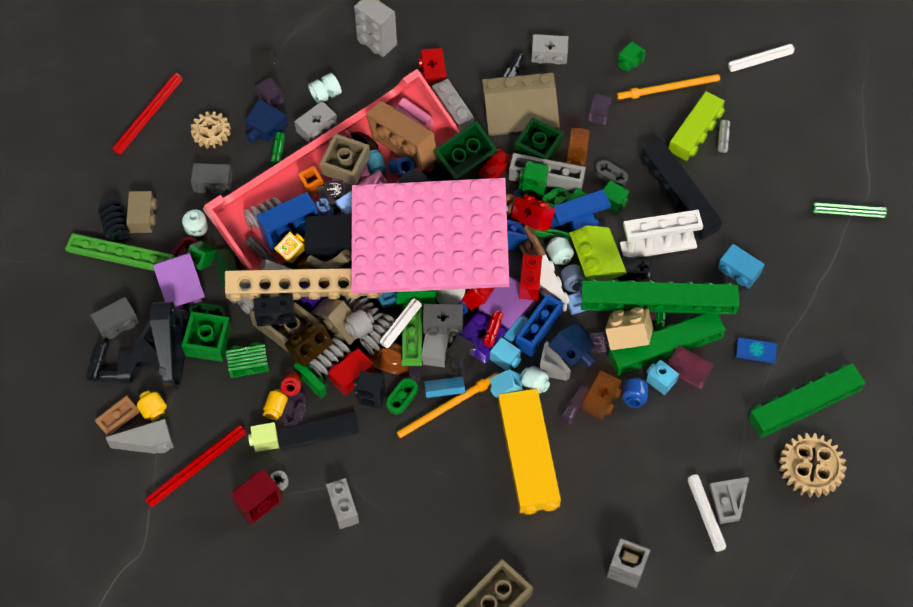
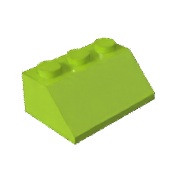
M586 225L570 232L587 280L607 281L627 274L610 228Z

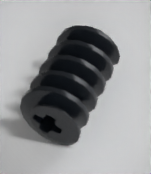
M109 200L101 204L98 208V213L102 221L101 224L105 238L108 241L121 242L128 239L130 234L127 231L128 227L122 213L123 210L120 207L121 204L116 200Z

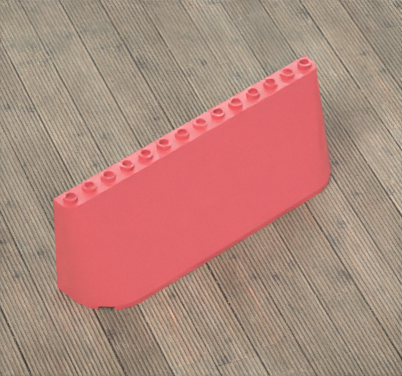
M418 69L405 76L396 87L239 189L224 198L219 195L204 205V212L247 270H258L261 260L252 252V249L245 245V240L250 236L254 237L257 240L256 242L260 243L269 252L268 254L275 258V263L285 266V263L288 261L277 251L274 253L270 252L262 239L260 229H257L254 225L252 226V231L249 229L244 218V209L250 211L251 206L257 208L258 203L264 205V200L270 201L271 197H275L281 203H284L297 195L305 193L306 190L301 184L298 174L312 166L316 167L323 179L324 185L333 183L332 178L322 175L320 162L334 134L346 137L345 131L349 130L362 132L372 138L366 113L379 102L383 101L395 108L402 98H406L430 115L434 120L430 130L435 135L434 139L437 147L460 132ZM375 141L387 167V172L384 175L387 183H398L397 180L402 176L391 174L388 164L392 158L400 156ZM433 162L424 171L428 173L435 168L434 164L437 162ZM416 166L414 167V168H417V170H418L420 173L423 172V171H422L421 169H419L418 167H416ZM317 193L311 196L315 205L319 201ZM339 211L333 215L342 214V212Z

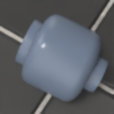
M568 265L560 273L562 284L568 292H580L582 281L587 280L580 265Z

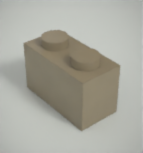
M152 191L129 192L126 224L130 233H152L153 225H156L154 209H157V199L153 197Z

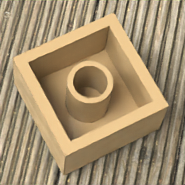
M635 307L629 311L616 310L610 313L605 329L610 350L649 345L653 332L649 308Z

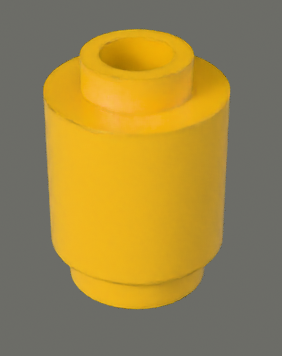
M275 389L269 392L263 408V415L266 418L278 420L282 416L288 397L282 390Z

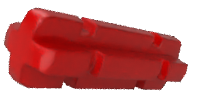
M497 310L493 312L483 339L484 346H493L503 319L502 312Z

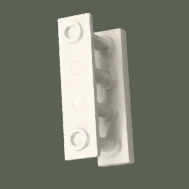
M699 210L624 221L623 227L627 241L619 243L622 256L640 258L696 249L697 244L693 231L702 230L703 228Z

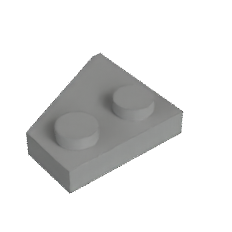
M748 477L710 483L709 488L719 524L740 520L749 482Z

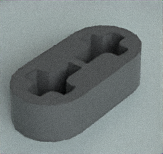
M601 160L596 165L595 173L599 178L607 183L611 180L621 187L626 185L628 175L624 170L607 160Z

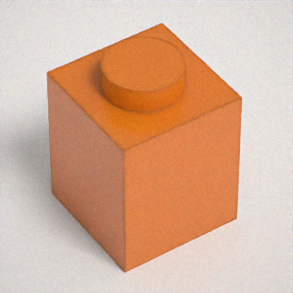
M315 166L298 174L301 184L310 197L317 193L316 187L324 186L323 179Z

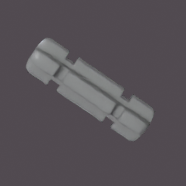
M721 120L719 126L718 151L726 153L728 150L729 120Z

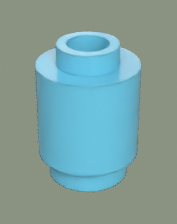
M371 150V157L367 163L369 174L372 175L381 171L384 176L387 172V167L383 155L378 150Z

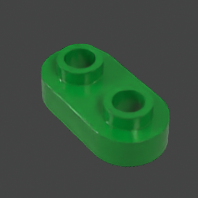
M403 379L387 398L386 404L390 413L394 415L403 413L416 397L418 386L414 380ZM406 389L412 390L409 393L405 392ZM394 404L400 405L398 408L393 407Z

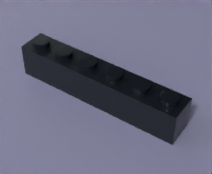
M659 139L643 147L641 153L642 163L650 169L652 177L658 180L661 189L669 195L672 204L675 207L677 206L680 212L699 210L703 228L702 230L693 231V233L702 240L719 231L722 224L721 218L663 140Z

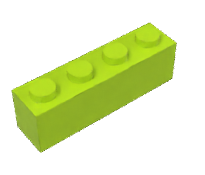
M707 91L704 93L670 141L669 150L672 154L685 161H688L690 156L694 157L699 148V143H704L707 138L706 133L709 130H713L716 119H720L724 114V100Z

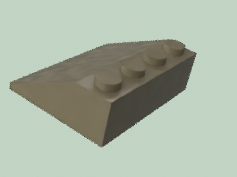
M553 73L482 79V96L488 136L522 133L532 117L556 129H560Z

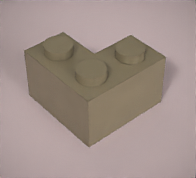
M324 298L310 312L325 328L332 331L334 334L333 338H337L348 345H351L356 339L354 336L350 337L344 327L346 317L353 313L344 301Z

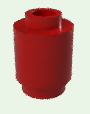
M288 371L284 374L281 390L285 395L294 396L299 393L302 384L301 375L296 371Z

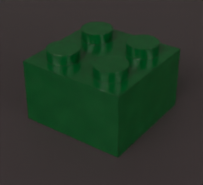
M532 117L515 142L514 153L552 161L563 145L564 132Z

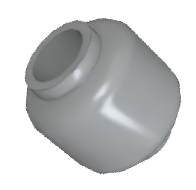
M360 309L346 317L344 327L350 337L361 338L372 331L374 319L370 312L366 313Z

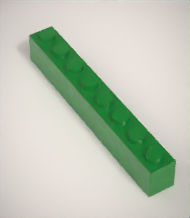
M589 279L582 281L581 310L629 311L635 307L649 308V312L737 314L739 291L738 285H732L731 283L712 284L706 282L703 284H693L692 282L674 283L671 281L655 283L653 281L635 282L632 280L617 282L615 280L596 281Z

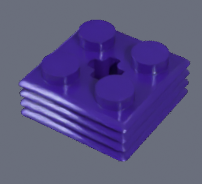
M477 311L463 327L462 334L455 336V343L483 363H486L490 359V351L505 336L508 330L500 325L493 346H484V337L478 338V336L486 335L491 318L481 311Z

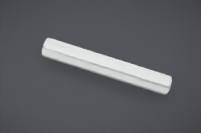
M787 44L730 61L728 68L733 72L794 53V47L792 44Z
M697 474L688 477V483L715 551H722L726 548V544L699 476Z

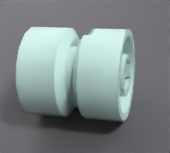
M332 73L323 76L321 81L317 79L308 84L310 93L317 104L321 101H327L329 96L333 98L341 94V87Z

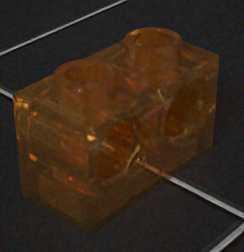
M571 128L567 164L585 167L590 130Z

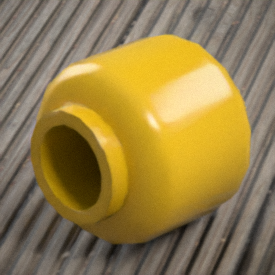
M148 390L139 396L140 400L137 402V408L144 419L155 421L165 414L167 405L158 392H150Z

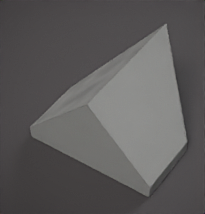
M548 341L545 342L540 369L547 372L549 378L568 380L571 370L561 357L548 346L550 343Z

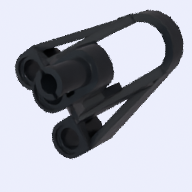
M173 302L152 303L150 307V321L140 338L136 339L135 346L120 347L118 351V369H101L100 374L104 376H100V381H118L120 384H131L143 366H153L162 375L166 389H179L182 382L185 360L182 343L189 321L187 311L176 310ZM148 336L152 338L150 341L146 340Z

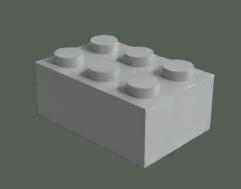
M361 0L354 6L357 39L361 44L368 46L375 54L384 57L397 45L395 11L379 0Z

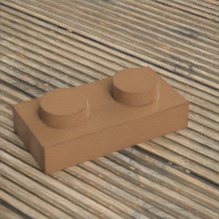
M526 225L524 229L529 238L519 246L522 253L537 256L546 255L533 229Z
M125 396L99 416L95 422L107 436H110L140 413V411Z

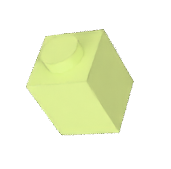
M275 422L251 426L252 434H248L249 444L254 446L255 452L279 448Z

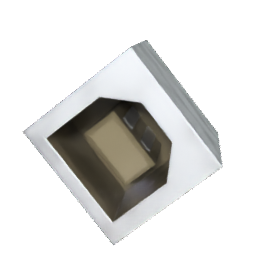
M620 538L607 577L637 588L650 549Z

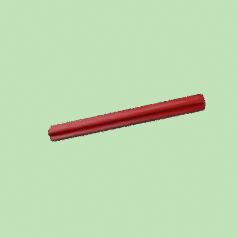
M174 73L112 147L115 153L118 155L122 154L182 81L181 75Z
M241 425L236 426L145 497L146 503L150 507L155 506L246 434L245 429Z

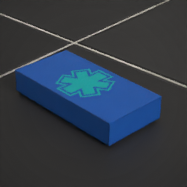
M738 337L735 358L774 364L776 361L777 343Z

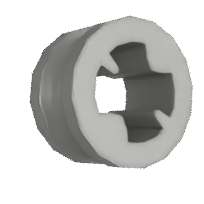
M283 471L273 472L270 477L275 483V479L278 480V477H282L284 481L278 485L280 491L286 489L289 483L286 473Z

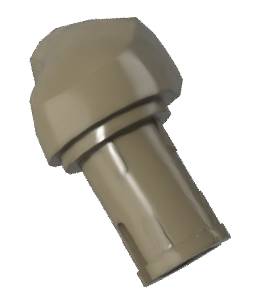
M343 250L336 257L328 261L320 260L311 254L307 258L305 265L313 269H343L352 260V254L349 250Z

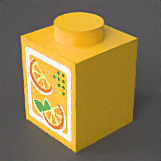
M289 232L274 249L292 264L304 252L303 243L305 240L298 233L294 236Z

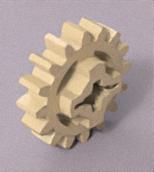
M214 111L212 115H209L208 112H206V116L200 114V119H194L195 124H191V135L194 142H198L200 147L205 144L206 149L210 145L213 148H216V144L222 146V141H228L227 136H230V124L226 117L223 118L221 113L216 116Z

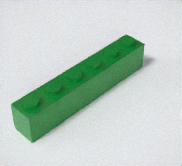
M700 314L699 317L687 318L679 324H670L662 330H653L649 345L610 350L609 348L608 358L616 375L620 376L722 339L726 329L718 314Z
M853 363L848 366L842 365L831 374L825 373L814 382L810 380L797 390L793 388L780 398L776 396L763 406L760 404L753 407L748 420L761 439L861 391L866 382Z

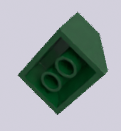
M477 120L433 150L439 171L447 181L459 179L498 151Z

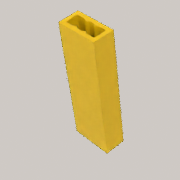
M538 389L499 394V411L519 513L529 515L536 513L538 510H556L557 507H560L561 498Z

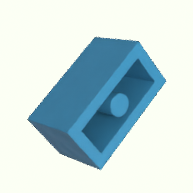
M732 244L720 259L718 269L724 275L735 279L739 285L750 289L761 275L765 264Z

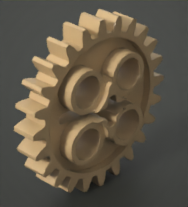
M806 433L804 439L798 435L796 440L792 438L789 444L786 443L785 450H782L780 454L782 458H780L779 463L783 465L779 470L785 471L782 478H789L787 485H795L793 491L799 488L801 489V495L807 491L809 497L815 493L819 498L822 492L827 496L829 490L834 492L836 486H840L841 480L845 477L843 472L847 469V467L842 466L846 459H840L843 452H836L838 445L831 446V439L825 442L824 435L817 439L816 433H814L812 438ZM812 449L815 450V456H814V459H813V467H815V469L813 470V472H812V463H810L811 460H812V458H813V451H812ZM799 452L806 453L807 457L801 456ZM819 455L826 456L827 460L821 459ZM798 470L804 471L806 476L800 475ZM811 472H812V475H813V476H812L813 481L810 480ZM818 473L824 474L826 479L819 477Z

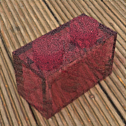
M678 346L668 366L679 373L678 377L702 389L711 374L714 364Z

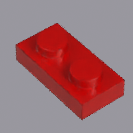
M499 148L479 171L478 177L480 179L500 178L510 166L512 156Z

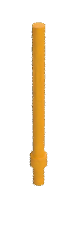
M715 74L641 89L631 88L629 91L616 93L617 100L626 98L636 99L642 95L720 81V75Z
M496 372L486 379H480L475 382L476 385L467 389L465 393L455 396L396 432L398 437L401 439L479 391H485L491 385L490 378L498 375V373Z

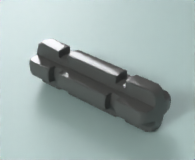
M250 236L245 240V245L252 249V252L260 260L265 259L275 262V258L269 255V252L260 243H257L254 237Z

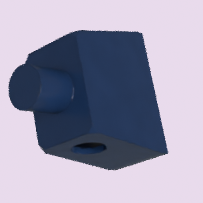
M259 99L245 121L248 131L245 138L250 143H254L258 138L269 142L275 137L277 132H281L288 126L287 116Z
M577 323L559 332L548 345L572 366L582 362L589 369L597 361L590 354L595 348V344Z

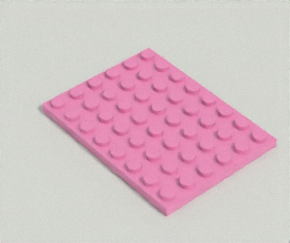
M505 178L352 185V294L509 287Z

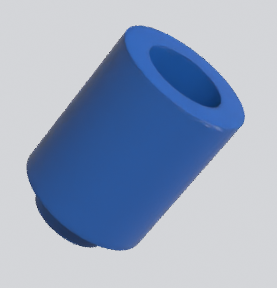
M394 157L388 164L390 173L398 176H404L415 167L413 160L408 157Z

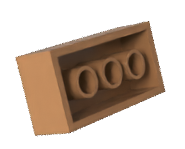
M383 101L366 113L372 138L400 157L411 158L414 166L422 171L436 161L433 152L437 148L434 139L435 135L429 128L426 129L416 120L413 121L406 114L400 113L392 105H387Z

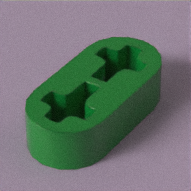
M557 187L547 193L542 198V201H546L549 203L548 206L554 207L565 203L569 193L566 189Z
M206 303L193 304L189 311L191 314V312H198L201 309L204 314L217 315V313H220L221 316L227 317L223 307Z

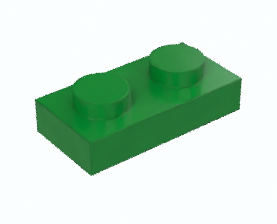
M297 363L294 364L295 371L301 375L302 380L321 399L327 395V384L321 377L317 378L313 374L314 371L309 365L304 367Z

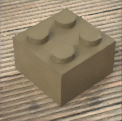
M334 134L320 162L322 175L350 185H357L371 157L369 145Z

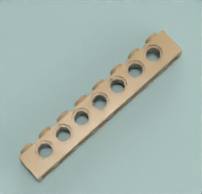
M352 268L225 271L226 299L231 301H241L242 298H250L253 301L255 298L293 295L294 300H299L301 297H309L312 300L320 299V297L339 299L340 296L357 299L359 296L378 298L379 295L383 294H352ZM326 281L329 283V286L321 288L319 283ZM346 281L349 285L346 288H341L338 283ZM264 282L271 285L266 290L260 288V285ZM283 282H288L290 284V287L287 289L280 288V284ZM301 282H308L310 286L303 289L299 284ZM243 283H249L251 285V287L247 290H243L240 288V286Z

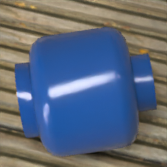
M638 377L626 380L623 385V401L632 408L644 405L648 398V384Z

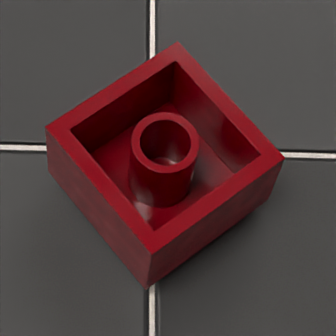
M264 469L253 473L246 483L235 487L233 493L230 494L235 508L250 526L283 501L279 486Z

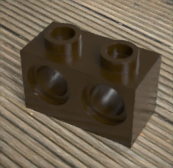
M312 321L307 323L297 334L291 336L290 340L284 345L293 362L305 367L332 345L333 341L323 324Z

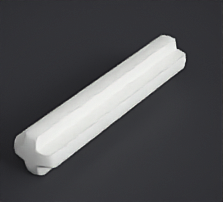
M412 299L380 340L382 346L389 348L422 306L418 300Z

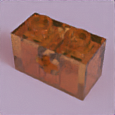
M600 370L583 402L582 411L601 420L605 418L606 414L610 415L614 408L612 404L614 399L618 400L623 389L620 388L622 380Z

